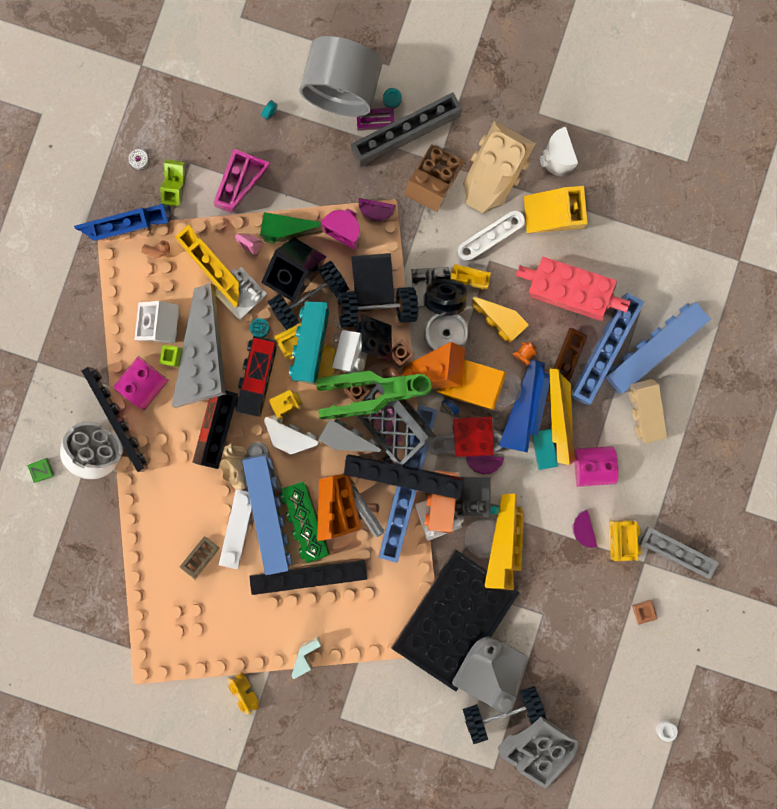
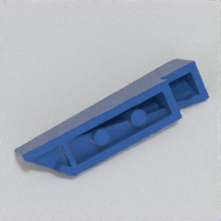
M160 204L148 208H140L75 225L74 228L89 236L90 239L99 241L149 228L150 225L169 223L170 205Z
M530 360L499 443L500 447L528 453L530 434H539L550 385V376L544 371V362Z

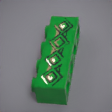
M302 481L282 488L280 497L282 503L288 507L289 511L286 512L289 523L293 522L295 529L292 530L295 541L299 540L301 548L298 550L301 559H305L306 563L329 556L330 553L326 541H317L318 517L306 482Z

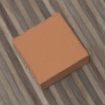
M652 600L632 605L637 624L640 625L657 620Z

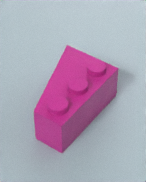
M233 148L214 200V207L233 213L269 169L270 163Z

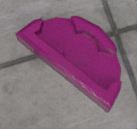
M359 198L361 213L372 221L388 219L396 208V205Z
M486 455L466 456L469 467L480 474H491L497 471L502 466L504 460L501 457Z
M584 510L575 518L572 525L573 534L582 545L594 548L597 547L588 510Z

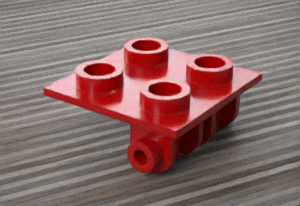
M492 416L453 418L455 457L494 455Z

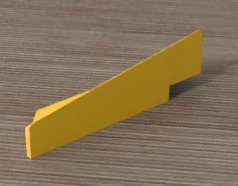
M188 224L175 236L176 240L231 304L238 308L240 282L207 244L197 237L192 227Z
M550 369L552 442L557 443V462L571 465L576 461L573 446L571 384L560 373L559 369Z

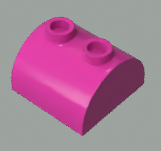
M350 209L330 212L321 222L323 233L356 251L360 244L357 214Z
M138 356L115 383L114 388L134 405L145 410L169 380Z
M613 446L574 449L576 461H574L576 487L617 484L618 459Z

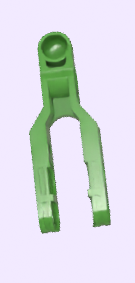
M371 371L316 379V386L319 391L378 383L384 389V394L375 400L353 402L351 405L346 406L332 405L331 408L318 409L319 419H335L378 413L390 401L427 395L432 389V381L424 374L382 378Z

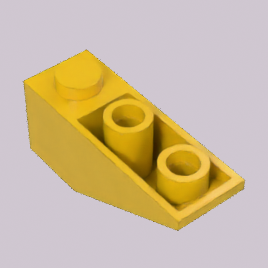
M474 297L471 301L474 310L486 317L485 321L492 328L495 327L499 331L498 335L505 342L508 340L510 343L529 326L515 310L478 297Z

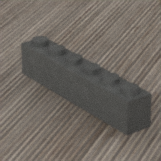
M454 92L352 143V152L361 168L461 117L462 107Z

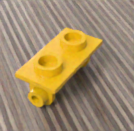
M454 264L450 279L483 290L488 289L491 272Z
M241 672L235 676L236 680L228 679L230 683L228 688L232 695L236 694L239 700L237 705L240 711L250 715V709L255 711L259 708V701L253 691L246 694L245 691L251 688L246 676Z

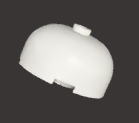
M93 422L73 425L63 436L60 446V456L64 466L72 474L84 479H99L110 474L118 465L123 451L122 443L114 431L110 432L100 427L101 424Z

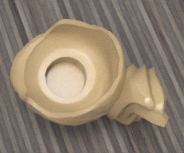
M229 444L224 447L223 453L226 458L220 461V468L223 471L222 478L235 489L241 490L247 487L242 460L245 457H249L248 452L244 447Z

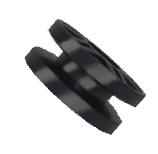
M435 280L427 286L426 307L439 315L452 316L459 314L466 308L467 288L456 280Z

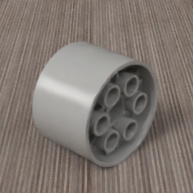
M334 36L318 37L312 41L299 92L306 101L325 111L343 116H365L371 111L383 65L382 60L373 50L358 42Z

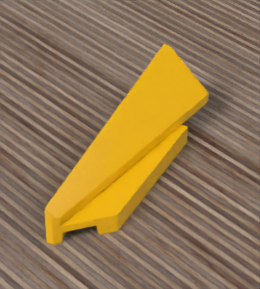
M517 494L501 495L500 511L497 517L485 581L486 588L514 590L513 570L522 571L524 511L522 507H517Z

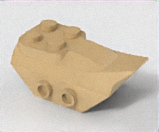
M494 120L488 134H484L479 142L480 150H476L471 158L473 164L463 182L466 195L465 203L481 213H485L496 206H502L513 185L518 186L523 176L520 175L522 169L526 171L531 162L528 158L536 143Z

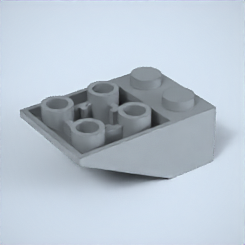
M337 418L334 421L329 420L318 438L319 441L335 450L381 452L382 450L379 448L380 443L371 438L368 441L363 439L362 436L364 434L354 428L351 431L346 429L347 424Z

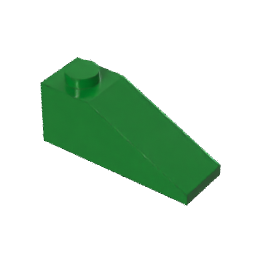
M264 212L260 236L264 239V242L275 244L276 241L283 242L293 237L297 238L322 231L321 222Z

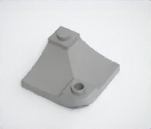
M490 636L484 637L472 646L452 684L507 715L517 698L515 696L517 684L528 656Z
M541 716L521 733L514 736L510 734L497 748L501 757L516 766L519 773L546 789L571 762L576 754L578 741L573 733L567 729L563 731Z

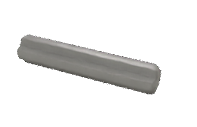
M352 486L357 511L375 537L381 536L384 533V529L358 490Z

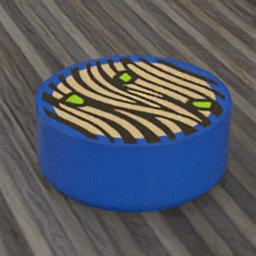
M446 398L441 402L443 407L452 416L459 413L458 406L450 398Z

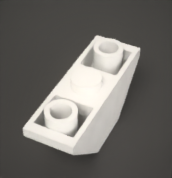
M273 415L271 419L265 417L264 421L272 444L282 451L293 455L318 446L320 443L316 440L317 436L309 432L304 435L299 432L300 428L289 424L287 427L281 424L283 420Z

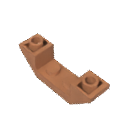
M401 339L392 347L391 362L380 359L367 371L385 378L383 375L385 368L393 366L398 370L415 353ZM376 384L344 388L343 391L353 402H359L366 397Z

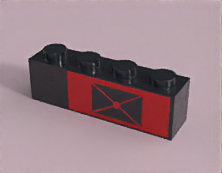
M253 336V339L249 340L247 351L250 352L248 359L245 358L243 363L244 377H241L239 380L238 388L241 390L235 404L236 412L261 417L277 351V341Z
M225 390L226 394L209 399L192 463L219 469L238 393Z

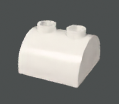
M566 127L557 130L551 136L545 150H543V156H540L541 166L556 176L571 175L578 164Z

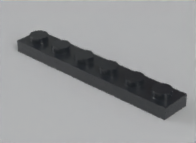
M91 367L81 370L136 471L143 472L149 469L147 457L144 453H140L138 449L139 443L134 436L130 435L128 431L130 427L126 420H122L119 413L121 411L118 405L110 399L111 392L100 381L102 376L99 371Z
M351 454L346 456L344 475L454 499H460L464 478Z
M365 559L290 569L289 571L265 575V573L249 575L251 595L367 580Z

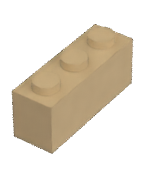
M653 379L630 384L629 399L634 407L632 409V417L637 425L634 428L636 437L640 438L645 444L666 439L667 433L659 384Z

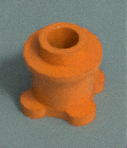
M528 341L526 343L522 342L520 349L512 354L526 366L530 364L529 361L533 355H537L536 347Z

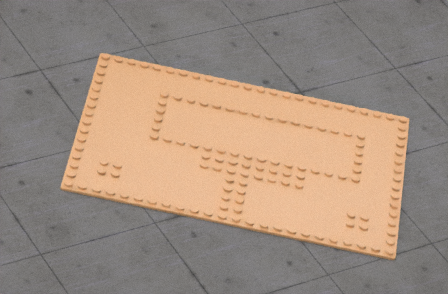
M395 199L378 201L396 205L393 214L383 221L367 219L361 213L359 203L266 211L267 213L322 222L323 218L332 211H346V209L354 211L357 214L356 218L360 229V244L356 251L323 233V230L297 237V239L327 256L323 265L330 260L333 262L350 289L347 292L354 291L351 256L391 253L394 301L396 304L397 288H403L406 285L398 204ZM264 212L171 220L166 224L150 225L149 228L98 241L109 387L111 392L110 399L118 405L121 411L119 413L120 417L128 423L130 435L137 439L140 453H144L149 462L147 464L149 469L137 472L123 447L122 455L116 466L133 679L135 684L236 675L241 672L242 674L294 669L301 645L317 636L322 641L321 646L306 654L312 667L404 658L392 650L391 646L434 582L431 540L427 541L415 507V504L427 500L426 492L416 491L398 563L378 558L397 487L380 482L360 495L366 503L379 504V512L373 514L384 529V533L379 537H375L362 519L360 520L362 530L325 540L330 553L329 556L306 563L305 559L302 560L298 549L301 546L299 540L295 541L292 530L295 528L293 522L289 523L286 512L289 510L287 505L282 503V500L281 507L279 508V513L284 516L285 526L282 527L283 533L287 534L289 545L286 546L287 553H291L292 564L289 570L365 559L367 580L251 595L249 575L265 573L253 512H251L239 569L219 565L236 489L229 482L223 480V471L220 465L219 469H214L192 463L209 399L178 408L172 407L179 368L159 364L162 345L183 348L194 288L209 283L215 285L175 238L188 224L192 227L197 237L207 244L230 272L242 267L267 293L241 320L216 296L225 390L238 393V396L241 389L238 388L239 380L241 377H244L245 373L243 363L245 358L248 359L250 352L247 351L248 343L254 336L250 332V324L253 320L262 318L268 322L270 331L263 338L276 341L274 336L286 331L268 304V301L279 293L261 282L274 251L289 240L283 242L276 241L275 244L264 242V239L260 236ZM247 233L261 240L263 246L259 253L254 255L242 248L235 239L236 234ZM162 240L168 241L170 246L169 253L160 258H154L141 252L144 244L156 247ZM320 273L317 274L297 301L325 283ZM326 286L291 310L298 321L302 323V318H299L301 307L305 306V302L328 303L330 311L323 346L327 343L328 346L337 350L342 330L356 331L354 327L341 328L337 307L338 298ZM282 296L288 304V306L295 303L287 299L286 297ZM162 301L179 305L175 343H154L134 340L139 302ZM396 308L388 310L372 309L366 312L358 311V323L361 321V315L363 314L392 325V347L403 339L412 350L409 322L400 323ZM278 345L261 417L239 413L234 408L225 446L232 444V446L244 447L248 452V448L252 443L263 442L267 446L282 488L305 481L318 517L319 479L344 474L345 459L348 454L360 456L372 452L335 450L318 440L330 420L319 419L318 409L331 408L332 405H351L353 401L343 391L344 388L319 391L316 385L292 381V376H289V369L291 364L294 365L295 359H286ZM367 354L363 371H367L381 358ZM138 356L169 380L145 410L134 405L114 388L115 383ZM413 356L397 370L400 376H402L403 366L413 362ZM339 370L335 373V375L348 374ZM288 390L299 394L303 402L300 405L302 410L296 408L293 412L285 415V418L281 419L283 420L281 424L287 427L289 424L300 428L299 432L304 435L309 432L317 436L316 440L320 442L318 446L293 455L273 446L264 421L265 417L270 419L272 415L277 417L269 399ZM380 391L375 394V399L382 395ZM417 397L406 399L414 410L417 411ZM358 416L337 418L347 424L346 429L351 431L354 428L364 434L362 436L363 439L368 441L371 438L378 442ZM374 419V428L376 429V431H379L376 420ZM399 421L398 428L399 432L406 433L407 424L404 421ZM394 426L387 427L386 431L393 429ZM393 434L385 436V439L393 437ZM401 435L402 442H398L397 446L406 447V435ZM381 445L379 446L382 449L381 452H375L378 459L388 455ZM397 448V457L400 461L405 457V449ZM224 453L222 454L221 460L226 458ZM349 476L351 487L356 488L352 476ZM282 490L277 492L275 491L276 496L280 497V493H282ZM205 536L220 547V549L195 580L180 569L179 566ZM203 544L202 547L211 553L212 549ZM200 550L197 552L204 559L207 558V555ZM194 556L192 560L201 565L202 562ZM191 563L188 564V567L193 571L197 570Z

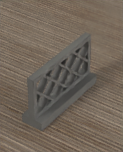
M376 384L362 401L375 400V394L378 391L383 395L384 389L382 385ZM406 399L390 401V404L382 408V417H374V413L370 414V416L358 415L359 419L378 443H380L394 463L405 466L428 442H432L436 438V435ZM387 406L394 408V418L386 417ZM374 419H382L381 431H376L374 428ZM386 420H394V432L386 431ZM399 421H404L407 424L406 433L398 432ZM386 434H393V446L387 445L385 442ZM398 434L406 435V447L397 446ZM411 435L416 436L420 440L416 447H410ZM397 448L405 449V458L402 461L397 457Z

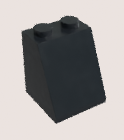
M293 237L274 251L261 283L292 302H296L319 273L318 268L323 265L327 256Z
M391 253L351 256L357 306L395 304Z

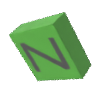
M48 458L27 465L34 483L54 476Z

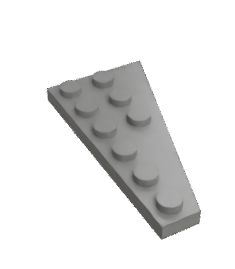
M211 283L194 288L172 401V407L174 408L226 394L215 285Z

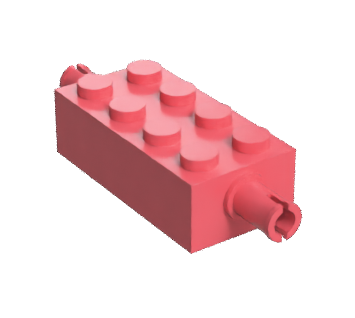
M543 256L536 270L522 265L518 267L519 270H517L516 277L532 281L529 290L530 298L602 322L607 309L610 307L625 313L628 311L631 301L614 296L617 280Z

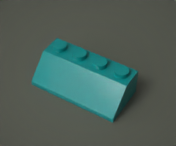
M305 302V306L300 309L299 318H302L301 326L297 327L296 337L299 338L298 345H294L292 357H295L294 365L291 364L289 369V376H292V381L316 385L330 311L329 305L326 302Z

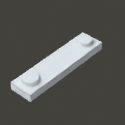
M236 489L220 556V566L239 569L252 512L248 491Z

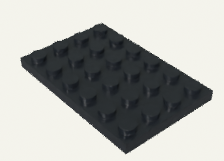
M456 549L391 646L392 650L455 692L458 690V687L454 686L452 681L468 652L478 640L487 636L492 637L520 593L515 589L486 588L487 570Z

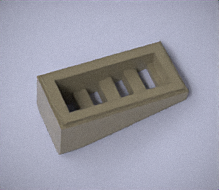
M204 536L179 566L180 569L196 580L220 547ZM203 544L212 549L211 553L202 547ZM200 550L207 555V558L204 559L197 552ZM194 556L202 562L201 565L192 560ZM191 563L197 570L193 571L188 567V564Z

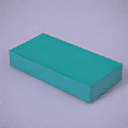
M551 429L539 431L538 435H532L538 470L558 467Z

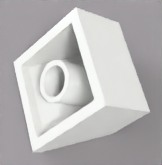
M162 301L139 302L134 340L154 343H175L179 305Z
M342 330L332 368L348 374L363 372L367 353L361 352V333Z

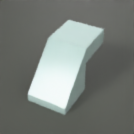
M319 636L301 645L292 673L293 679L311 670L312 664L306 654L321 646L322 641Z

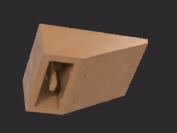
M431 144L409 179L404 195L438 212L465 161Z

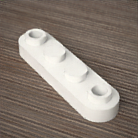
M511 211L464 241L458 248V257L465 262L472 261L514 234L524 225L525 219L523 214L519 211ZM512 219L517 220L516 225H513L511 223ZM469 250L470 255H465L463 251Z

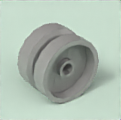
M435 314L429 320L425 329V342L431 351L451 341L463 347L468 337L466 322L458 314L452 316ZM443 331H444L445 333L449 332V333H450L449 336H447V337L444 336V335H443Z

